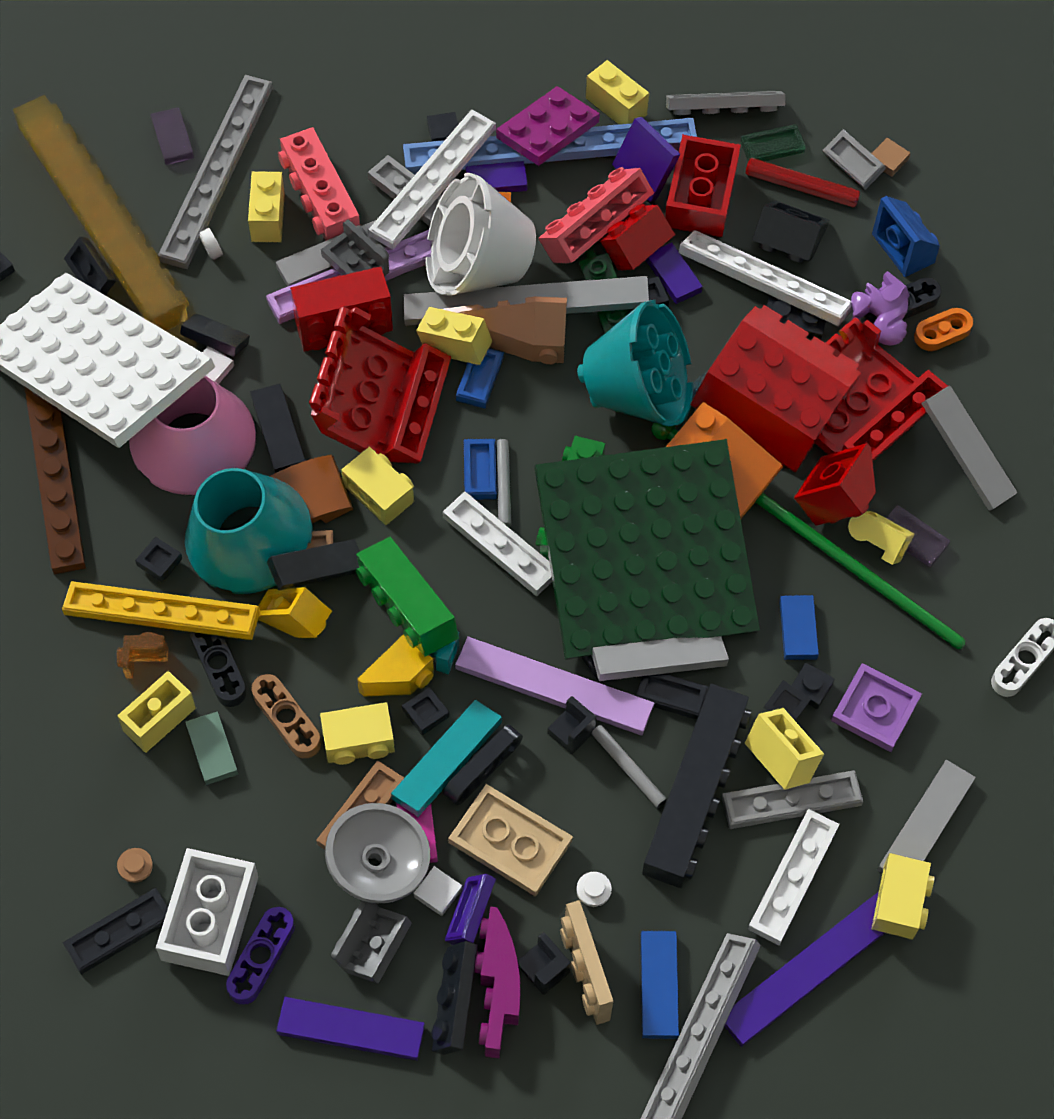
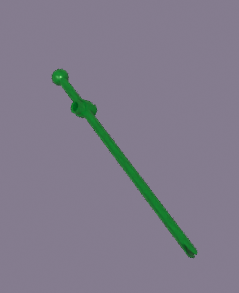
M653 423L651 427L652 434L661 441H671L678 433L676 425L665 426ZM762 493L755 501L763 509L957 649L964 647L965 639L765 493Z

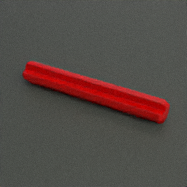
M750 158L746 166V174L850 207H855L860 197V191L754 158Z

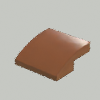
M332 455L310 459L269 476L287 483L300 494L308 507L312 524L320 519L328 523L353 510L336 461Z

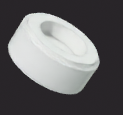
M210 228L200 232L199 237L210 258L214 260L222 256V250Z

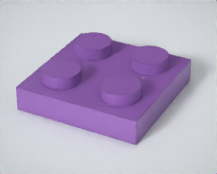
M862 663L834 712L831 721L892 752L922 693Z

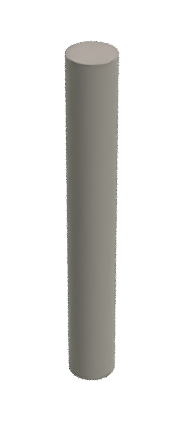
M499 439L496 441L498 519L509 528L511 527L509 441Z
M599 725L592 731L591 734L654 806L656 808L661 807L667 801L666 797L604 727Z

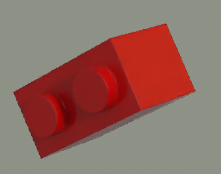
M640 204L629 211L628 214L630 216L626 220L619 221L609 227L607 230L608 234L600 240L617 270H634L675 236L674 231L658 205L645 206Z

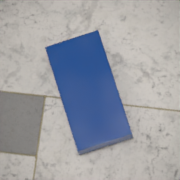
M488 349L480 365L467 363L456 393V401L486 409L504 359V352Z
M464 439L465 492L475 500L497 499L495 439Z
M813 595L781 596L779 602L784 660L817 659L819 653Z

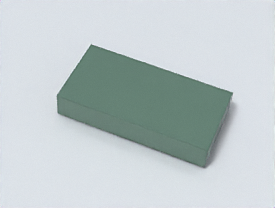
M218 711L186 721L205 784L208 785L238 775Z

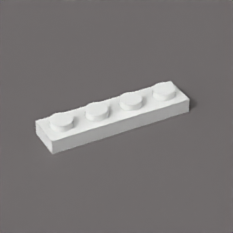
M465 491L443 511V518L535 596H538L552 582L550 562Z
M810 809L807 810L749 924V931L780 945L839 827L838 823Z

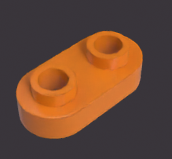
M962 308L949 309L922 320L917 325L914 340L923 350L935 351L965 339L971 332L973 318L968 311ZM952 326H958L960 329H955Z

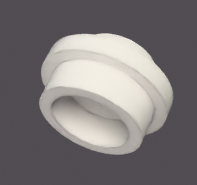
M589 872L579 879L577 895L585 905L591 907L601 906L610 898L611 883L602 873Z

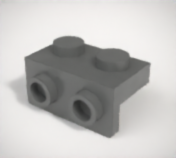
M349 219L343 222L344 232L321 249L322 257L341 275L380 266L384 276L389 273V254L381 244L376 245L361 226H355Z
M361 901L341 938L336 942L331 958L346 973L379 984L412 922L407 916L380 908L376 903Z

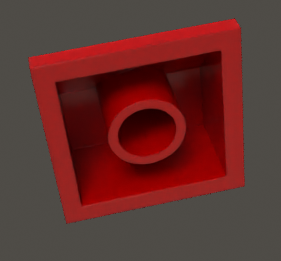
M865 443L822 456L795 495L794 499L815 526L829 522L833 524L841 519L852 516L856 518L868 510V504L876 493L872 452L869 444Z

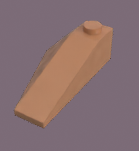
M534 296L525 298V303L510 305L508 300L498 301V305L491 308H484L476 304L443 309L484 318L492 339L491 348L533 362L544 364L564 363L567 298Z

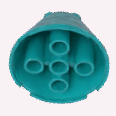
M655 300L641 303L589 346L585 351L583 364H580L577 368L579 380L585 383L590 395V402L594 408H606L665 426L681 424L686 419L691 408L693 382L688 383L686 365H691L687 342L672 311L665 304H656Z

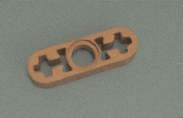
M264 674L257 677L252 684L254 701L292 752L300 758H310L316 755L320 750L321 741L319 732L276 676ZM262 687L273 688L274 697L277 700L274 705L268 694H262ZM283 709H291L296 713V716L290 723H281L277 720V714ZM299 727L303 736L306 739L310 738V746L307 747L304 743L300 744L298 734L295 732Z

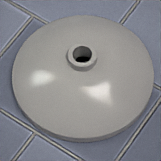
M368 803L348 810L336 820L327 837L325 859L332 878L349 895L370 903H390L408 896L421 884L430 863V847L424 830L407 812L388 804ZM376 859L380 865L373 866L368 860Z

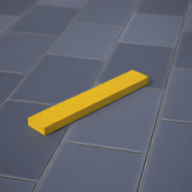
M73 581L70 583L62 607L64 615L248 640L253 639L261 612L257 605Z

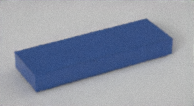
M641 931L642 1038L678 1039L676 931Z

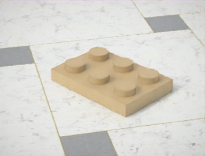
M487 784L448 838L449 844L535 897L573 841V836Z
M578 900L566 904L565 917L561 918L563 928L560 929V934L565 949H572L574 961L571 962V968L576 982L582 981L584 994L582 995V1001L587 1016L593 1015L596 1025L610 1021L613 998L581 902Z

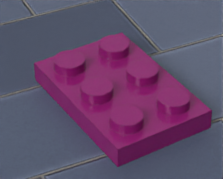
M556 86L496 129V138L539 166L599 123L600 113Z

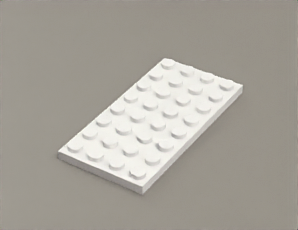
M68 273L56 278L50 286L32 297L26 305L9 315L0 324V370L117 448H120L215 368L209 356Z

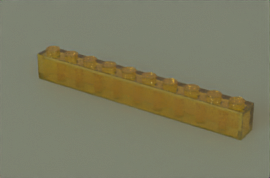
M42 95L14 108L13 112L19 130L143 318L164 331L187 321L186 307L189 306L186 296L182 290H175L173 287L174 280L167 268L161 269L157 253L153 247L147 248L144 243L146 242L145 237L139 226H132L130 223L132 219L127 208L124 205H118L114 189L110 184H104L102 181L104 177L96 163L91 165L87 149L82 143L77 144L73 128L69 123H63L62 113L56 103L51 105L46 96Z

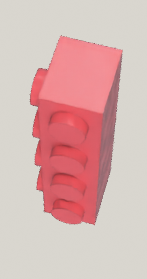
M311 127L280 138L282 150L278 152L280 163L283 169H289L291 173L289 178L295 191L300 190L302 194L300 199L305 212H311L314 217L312 218V223L317 235L322 234L325 241L341 235L344 232L343 222L347 219L355 226H360L359 214L314 128Z
M620 167L612 171L608 175L609 180L604 184L593 187L588 191L586 199L571 205L566 210L568 214L562 219H557L546 226V232L538 239L553 263H572L607 234L609 227L622 221L629 215L628 213L631 209L642 204L654 194L641 168L624 169Z

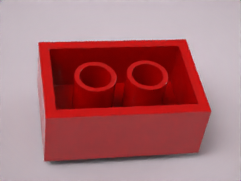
M682 134L679 147L680 156L675 165L665 218L671 228L691 232L696 230L703 234L723 237L741 145Z
M381 266L290 287L295 323L303 351L321 350L328 346L332 331H336L334 324L340 308L351 310L357 307L370 314L371 318L364 327L379 335L393 331L391 296Z

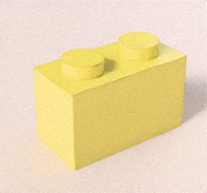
M606 60L587 75L586 99L617 124L633 123L635 118L647 116L649 92L611 62Z
M252 172L248 214L251 242H282L285 197L282 172Z
M433 307L428 308L416 330L422 345L426 343L451 356V359L477 365L481 364L492 343L484 318Z
M370 446L341 469L345 488L385 525L414 503V485L409 477L404 473L399 474L392 468L389 459L382 453L377 454Z
M167 671L118 714L117 717L123 732L147 753L193 712L196 707L191 692Z
M387 702L320 713L328 763L335 762L336 764L343 765L349 764L357 758L369 757L371 759H379L387 756L388 753L395 752Z
M784 708L758 714L745 741V745L784 790L810 783L824 756L820 748Z
M889 853L883 866L872 930L913 940L919 929H925L928 909L923 908L925 896H931L934 885V876L929 875L931 863Z

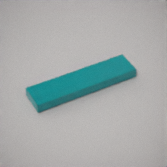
M474 700L392 791L391 799L419 817L501 725L502 717L477 700Z

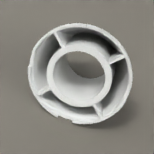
M464 173V178L461 180L455 178L448 185L436 206L429 227L427 240L432 241L431 257H426L428 280L437 293L447 296L518 282L527 272L535 251L536 231L533 222L483 178L472 173Z

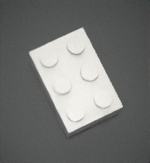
M189 848L186 849L156 945L161 961L222 975H230L259 878L255 863Z

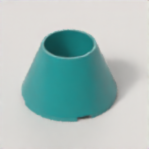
M223 469L209 476L196 492L185 532L186 554L198 576L214 588L219 587L230 590L234 594H250L264 591L276 585L267 564L268 559L271 556L304 550L307 548L308 543H311V515L303 498L287 483L245 469ZM245 507H260L255 517L244 526L233 530H220L222 523L233 512Z

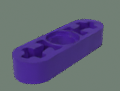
M273 907L267 910L240 955L226 982L229 996L234 1002L249 1004L261 992L295 929L293 917L287 909ZM280 918H284L283 921L286 928H278L273 938L274 942L278 944L274 945L269 940L273 931L270 922L272 920L277 922ZM257 947H266L271 951V956L267 962L256 964L251 960L253 950ZM247 965L253 971L249 978V985L252 989L250 991L243 990L239 994L235 983L237 981L240 983L245 981L249 974L248 970L244 968Z

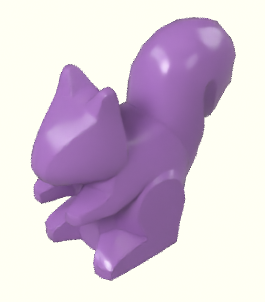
M887 271L883 275L884 281L880 289L867 283L865 293H853L851 305L853 310L852 319H861L868 313L875 315L877 319L874 325L881 330L878 342L892 346L902 342L907 334V323L902 319L908 311V298L910 295L906 285Z

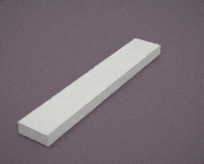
M471 109L368 229L369 236L394 250L496 130V123Z
M696 230L680 244V254L837 326L852 311L850 300Z

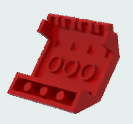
M764 305L759 309L755 306L741 321L708 370L690 405L697 410L704 402L735 423L778 462L796 473L845 395L849 394L857 382L861 372L857 370L859 367L858 363L842 353L838 357L834 356L835 349L815 336L811 341L807 339L809 333L789 320L785 324L780 322L783 316Z
M357 307L351 310L340 308L334 324L336 331H332L325 352L327 357L323 358L317 377L319 384H315L309 401L313 420L322 434L360 453L370 446L377 454H384L390 462L420 463L451 356L426 343L415 352H412L364 327L371 318L370 314Z
M853 318L839 330L840 335L835 334L825 343L835 349L834 356L838 357L842 353L858 363L859 367L857 370L861 374L814 443L827 454L868 443L871 447L872 461H874L927 414L921 403L948 387V385L930 370H927L919 378L916 377L878 345L881 334L880 329L869 320L862 324L858 318Z

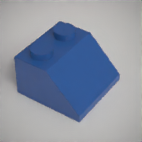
M888 196L881 198L872 235L903 276L907 277L934 264L940 245L937 237L924 226L920 215L913 211L907 202Z

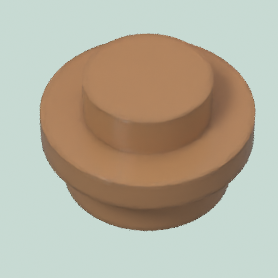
M141 848L126 850L121 854L117 862L120 876L132 883L146 879L153 868L151 856Z

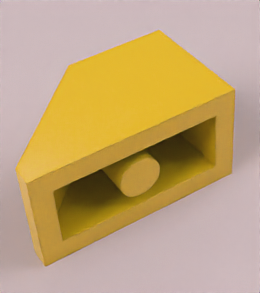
M306 587L289 588L280 591L278 589H268L258 605L261 611L258 620L296 638H316L325 629L326 620L332 610Z
M403 634L357 679L359 693L363 696L411 695L418 687L420 689L424 688L433 678V658L429 655L424 657L417 647L412 648Z

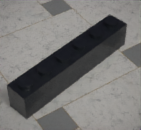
M714 684L710 685L646 856L642 875L678 888H682L685 878L692 879L698 862L697 859L692 858L696 847L703 849L709 829L704 828L707 816L710 818L715 816L720 801L719 798L715 797L717 788H725L731 769L725 767L729 757L736 758L741 739L736 738L739 728L746 730L752 710L746 709L749 700L748 696Z

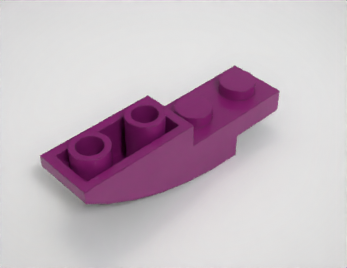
M490 907L489 918H482L480 939H486L484 952L477 951L475 973L481 974V985L493 987L486 988L484 1009L490 1010L489 1023L481 1024L479 1044L485 1045V1057L499 1059L504 1024L518 1025L520 975L513 940L506 922L497 907Z

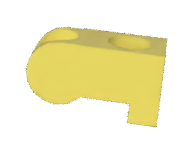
M866 511L863 515L856 518L852 517L848 524L849 532L854 539L859 541L867 540L885 550L881 559L892 565L901 562L915 535L872 511Z

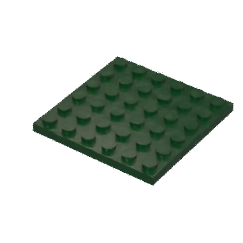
M727 439L535 465L534 469L565 660L592 656L593 647L671 638L726 637L760 631Z

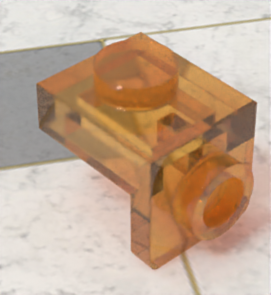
M145 632L141 635H124L123 647H118L117 666L122 667L125 678H133L134 661H168V646L164 635L152 632Z

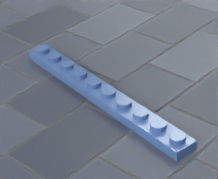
M693 118L648 122L676 150H679L682 134L697 137ZM632 123L592 127L545 162L616 156ZM490 136L465 166L524 161V164L533 162L497 139L496 136ZM444 141L403 144L405 168L411 173L416 174Z

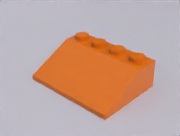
M703 402L666 447L727 439L740 518L742 519L783 466L729 418Z

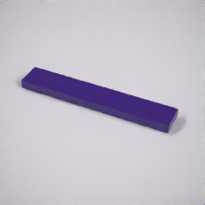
M878 892L733 1005L724 1027L741 1047L885 934L884 932L871 929Z

